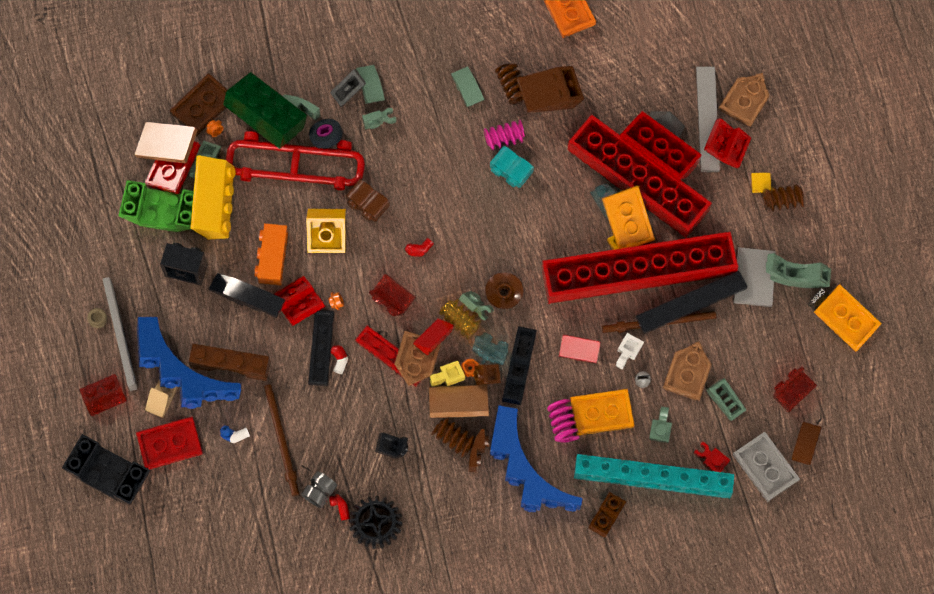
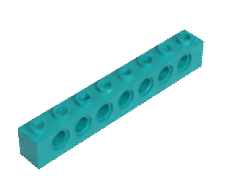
M577 454L574 479L729 499L733 494L734 474L582 454Z

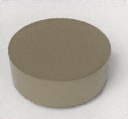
M94 308L88 313L87 319L92 327L102 328L106 325L108 317L103 309Z

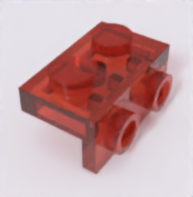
M384 274L377 286L369 291V294L373 296L372 300L379 305L383 304L387 307L386 311L393 316L404 315L416 298V296L388 274Z
M802 366L798 370L794 368L787 375L789 377L788 380L785 382L780 381L774 387L775 392L772 397L788 412H791L817 387L803 372L804 368Z
M116 374L79 389L90 416H94L127 401Z

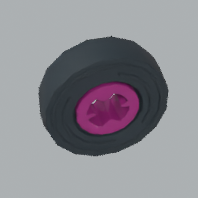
M334 119L318 121L309 130V138L312 144L322 149L336 145L343 135L339 122Z

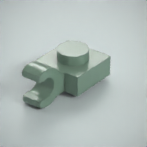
M393 108L363 115L364 128L375 129L383 124V122L388 124L395 123L396 117H388L389 114L393 113Z
M475 292L463 293L459 300L472 312L475 311L482 320L488 319L484 311L487 310L489 313H492L494 311L493 307L484 305L480 300V296Z
M661 406L659 419L652 420L649 440L669 442L672 423L666 422L669 408Z

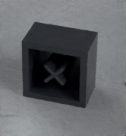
M179 243L166 244L160 263L165 277L200 286L208 266L205 254L201 249L191 247V249L185 248Z

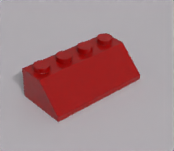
M643 111L620 134L622 138L679 180L686 179L691 174L702 154Z

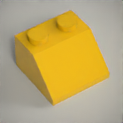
M308 209L306 218L307 253H345L346 209Z

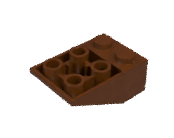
M573 66L555 67L517 78L528 113L573 109L584 100Z

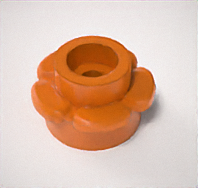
M220 120L210 121L207 124L206 133L212 137L220 135L224 129L221 125L222 122Z
M331 292V297L328 298L332 308L339 310L340 307L344 306L343 298L339 292Z
M474 359L465 360L461 364L464 375L466 377H474V366H478L479 363Z

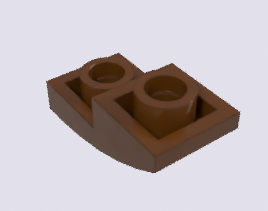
M802 422L791 460L811 465L821 433V426Z
M481 429L474 440L469 459V472H477V466H481V454L477 453H485V447H489V435H485V429Z
M609 492L588 528L606 538L627 501Z

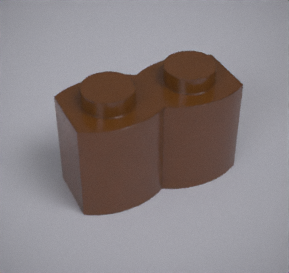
M361 179L346 195L347 205L353 210H360L362 212L361 215L368 221L373 220L376 222L390 206V202L386 197Z

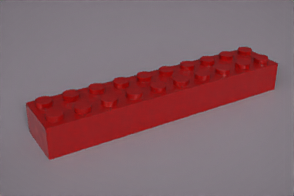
M731 232L543 260L541 269L548 304L724 277L737 272L738 263Z

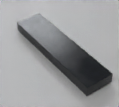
M319 310L315 312L309 385L328 386L334 311Z

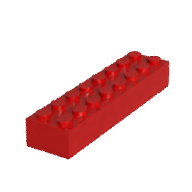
M593 115L586 120L568 141L567 150L620 190L623 191L639 186L645 208L685 238L692 233L710 210L712 204L710 201L669 173Z

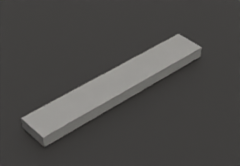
M696 67L699 151L702 154L700 158V172H719L720 161L704 150L717 120L715 67Z
M109 277L103 278L127 385L130 391L137 390L138 387L113 283Z

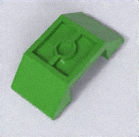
M127 180L119 217L143 227L173 232L190 230L194 191L183 189L182 194L147 189L146 183Z

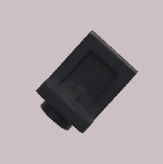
M383 432L379 433L375 452L395 459L403 457L408 450V438H398Z

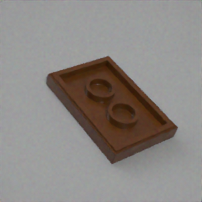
M208 73L169 111L184 126L195 127L198 130L196 134L198 136L210 121L214 120L226 109L223 103L228 89Z

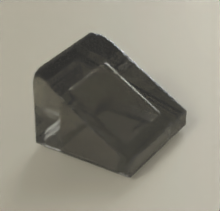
M821 288L809 301L808 305L815 311L828 297V293Z

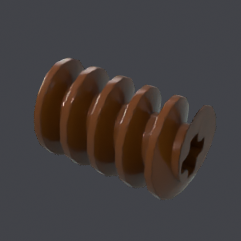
M515 63L504 64L495 69L498 79L501 80L500 84L503 86V91L506 93V97L511 105L523 101L517 78H519L517 76L521 72L520 70H515L518 67Z
M797 184L793 185V188L790 185L786 186L785 189L781 186L778 188V191L776 188H771L770 191L768 189L763 190V204L766 211L767 207H770L771 211L774 212L775 206L781 211L782 205L788 210L790 204L795 209L797 203L804 207V193L802 187H799Z
M449 417L444 420L442 419L431 435L437 433L436 439L440 440L443 438V444L449 443L450 449L456 447L455 453L462 452L461 457L464 458L472 448L475 436L472 435L467 438L468 431L460 433L462 427L459 426L455 429V421L448 424Z

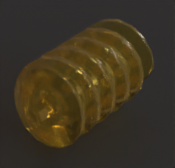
M459 299L450 300L441 308L439 315H444L446 321L450 320L449 323L455 325V330H461L460 334L462 336L467 335L466 340H468L479 329L482 320L479 319L475 322V314L469 317L470 309L463 311L464 304L457 306Z

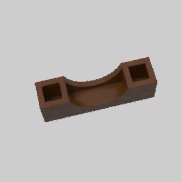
M192 344L189 364L192 369L204 371L228 370L242 374L247 378L263 381L268 379L271 364L269 356L199 344Z

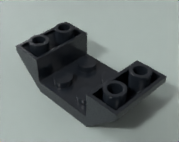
M83 434L62 466L63 470L84 484L116 501L129 505L133 502L151 471L134 461L131 463L101 447L99 442Z

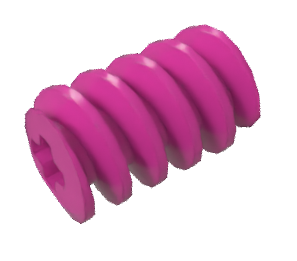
M521 120L518 121V125L515 121H512L511 127L508 123H504V129L501 125H497L496 130L493 126L490 127L489 132L484 128L486 143L492 151L495 148V144L501 149L503 142L509 147V141L516 145V139L523 143L525 137Z
M569 399L556 401L547 408L548 412H551L549 414V418L552 419L551 426L555 427L552 431L553 434H556L554 437L556 442H572L580 438L579 436H573L578 429L571 428V426L576 424V421L569 420L574 417V414L568 413V411L573 409L572 406H566L567 403L571 402Z

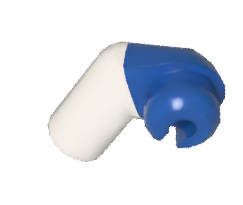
M223 426L220 429L221 437L231 443H236L250 437L247 428L237 432L230 429L229 426Z

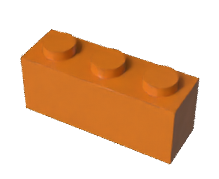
M264 223V230H260L259 241H262V245L257 250V259L260 260L259 266H255L254 273L259 284L282 285L288 239L287 225Z

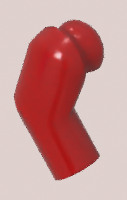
M426 238L421 245L407 244L405 251L410 256L422 257L434 243L429 238Z
M335 494V496H330V505L338 506L341 521L350 519L348 504L341 495Z

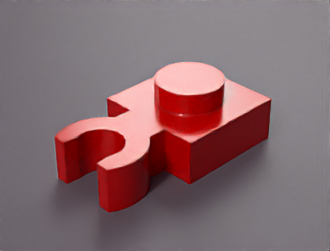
M702 442L700 446L705 451L700 453L698 450H695V456L704 458L703 465L710 471L722 472L730 462V459L716 448L711 452L709 446Z

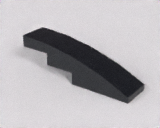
M220 273L216 274L208 289L241 306L245 305L275 318L278 317L285 304V299Z
M518 326L502 402L516 405L522 404L537 333L535 329Z

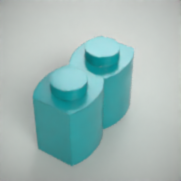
M505 146L501 148L490 162L492 173L498 177L506 178V182L512 187L521 188L534 172V167L528 161L519 157Z

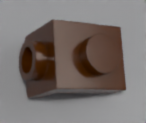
M499 364L474 366V379L477 386L501 383Z

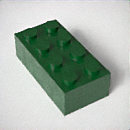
M252 72L248 73L226 91L223 105L279 149L304 129L307 115Z

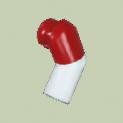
M335 345L331 348V354L337 359L333 371L343 374L348 362V356L342 346Z

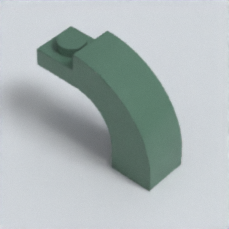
M775 253L768 254L766 272L770 274V280L800 288L830 287L831 268L823 263L797 264L786 261Z

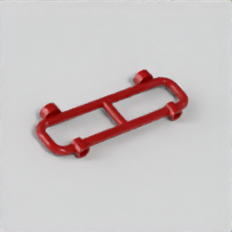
M246 131L244 133V140L232 142L226 154V161L233 165L234 151L238 147L293 152L290 173L234 167L235 175L240 176V180L250 182L252 177L330 184L334 185V189L338 191L345 190V186H354L360 179L362 180L365 167L363 156L359 152L352 151V143L350 141L340 140L337 143V149H322L285 144L279 149L272 143L259 142V134L253 131ZM300 153L354 158L357 160L356 176L352 179H346L341 176L325 177L298 174Z

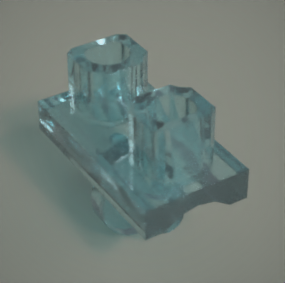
M486 332L480 337L477 336L472 351L482 358L481 364H486L487 361L503 366L508 354L509 344L504 341H499L497 345L492 343L493 337Z

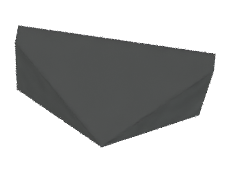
M354 69L330 93L340 107H343L366 82L357 70Z
M651 111L650 117L680 138L685 125L670 111Z

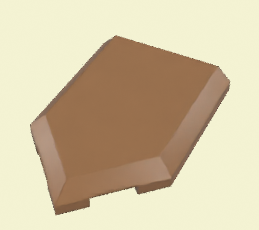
M763 73L737 78L719 106V109L746 126H752L770 97L764 82Z
M404 331L395 366L407 385L410 386L433 374L441 343L427 356L413 344L420 335Z
M699 341L674 353L663 388L678 395L700 401L712 364L704 353Z

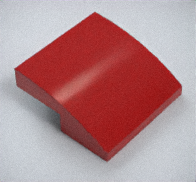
M720 118L715 121L704 150L723 163L734 168H740L751 137L739 127L734 129Z
M305 276L274 293V295L285 299V304L281 311L292 326L325 307L323 301L316 294Z

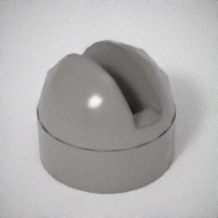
M642 371L636 375L635 383L638 387L645 388L650 384L651 377L647 372ZM638 377H647L648 379L638 380Z

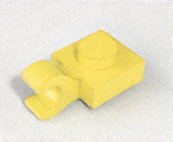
M459 361L441 366L440 373L430 376L432 387L439 386L443 382L450 386L465 380V375Z

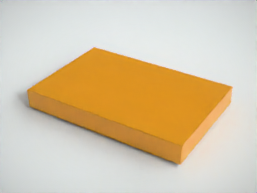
M634 186L602 198L618 249L640 246L655 240L639 186Z
M840 284L814 311L855 352L882 324Z
M628 389L570 397L573 408L572 413L574 414L573 419L576 421L575 428L578 429L576 436L634 428L635 426Z

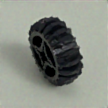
M369 496L368 503L363 499L360 500L362 507L356 504L354 507L358 512L351 511L350 513L354 518L349 519V523L354 525L349 528L350 531H356L352 535L353 538L360 537L358 539L359 544L365 540V548H368L370 543H372L373 549H376V544H380V548L383 549V542L390 546V538L396 541L397 536L394 533L400 534L401 529L397 527L403 525L402 521H398L402 518V514H396L399 508H392L394 505L393 501L386 504V497L382 499V502L379 501V496L375 497V501H372L371 496ZM375 508L385 510L390 516L379 515ZM370 510V517L364 520L363 523H359L362 515ZM373 514L375 515V518H376L377 521L379 522L378 531H377L376 526H375L374 523H373V520H374ZM388 522H392L389 531L382 535V527L388 525ZM361 529L373 530L376 537L366 535Z

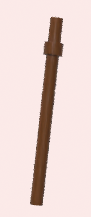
M716 312L690 314L667 325L716 319ZM619 321L616 324L603 325L602 333L616 331L623 333L626 330L639 329L640 326L637 321L626 323L625 321Z
M268 384L264 386L286 471L284 474L285 479L289 483L291 495L298 496L297 474L292 467L272 385Z

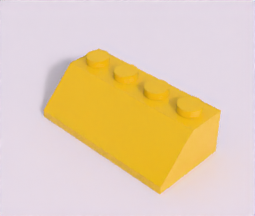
M200 155L196 159L191 229L208 240L229 238L231 230L230 214L232 213L231 201L234 194L233 178L235 177V168L226 160Z

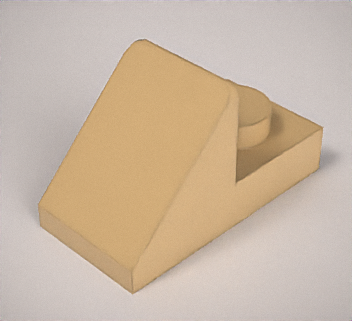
M159 379L155 389L151 388L145 411L163 418L178 387L172 389L160 387Z

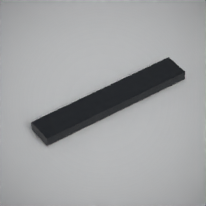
M737 271L636 316V320L643 334H647L747 289V285L741 273Z

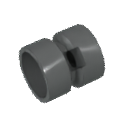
M316 471L311 479L312 484L307 485L301 495L311 504L322 509L328 501L327 495H332L338 485L325 474Z

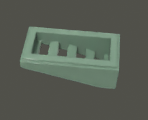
M725 378L718 380L706 389L709 396L730 421L746 411V408ZM722 387L723 390L717 393L716 390ZM727 393L728 396L722 400L720 397ZM729 400L733 401L730 405H725ZM734 406H737L738 409L731 413L729 411Z

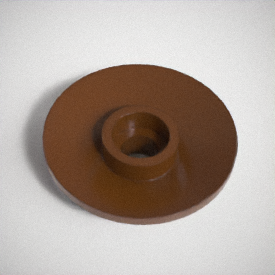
M497 273L488 280L485 287V295L489 303L494 307L510 309L521 301L523 285L519 278L511 273ZM505 290L508 294L503 296L501 291Z

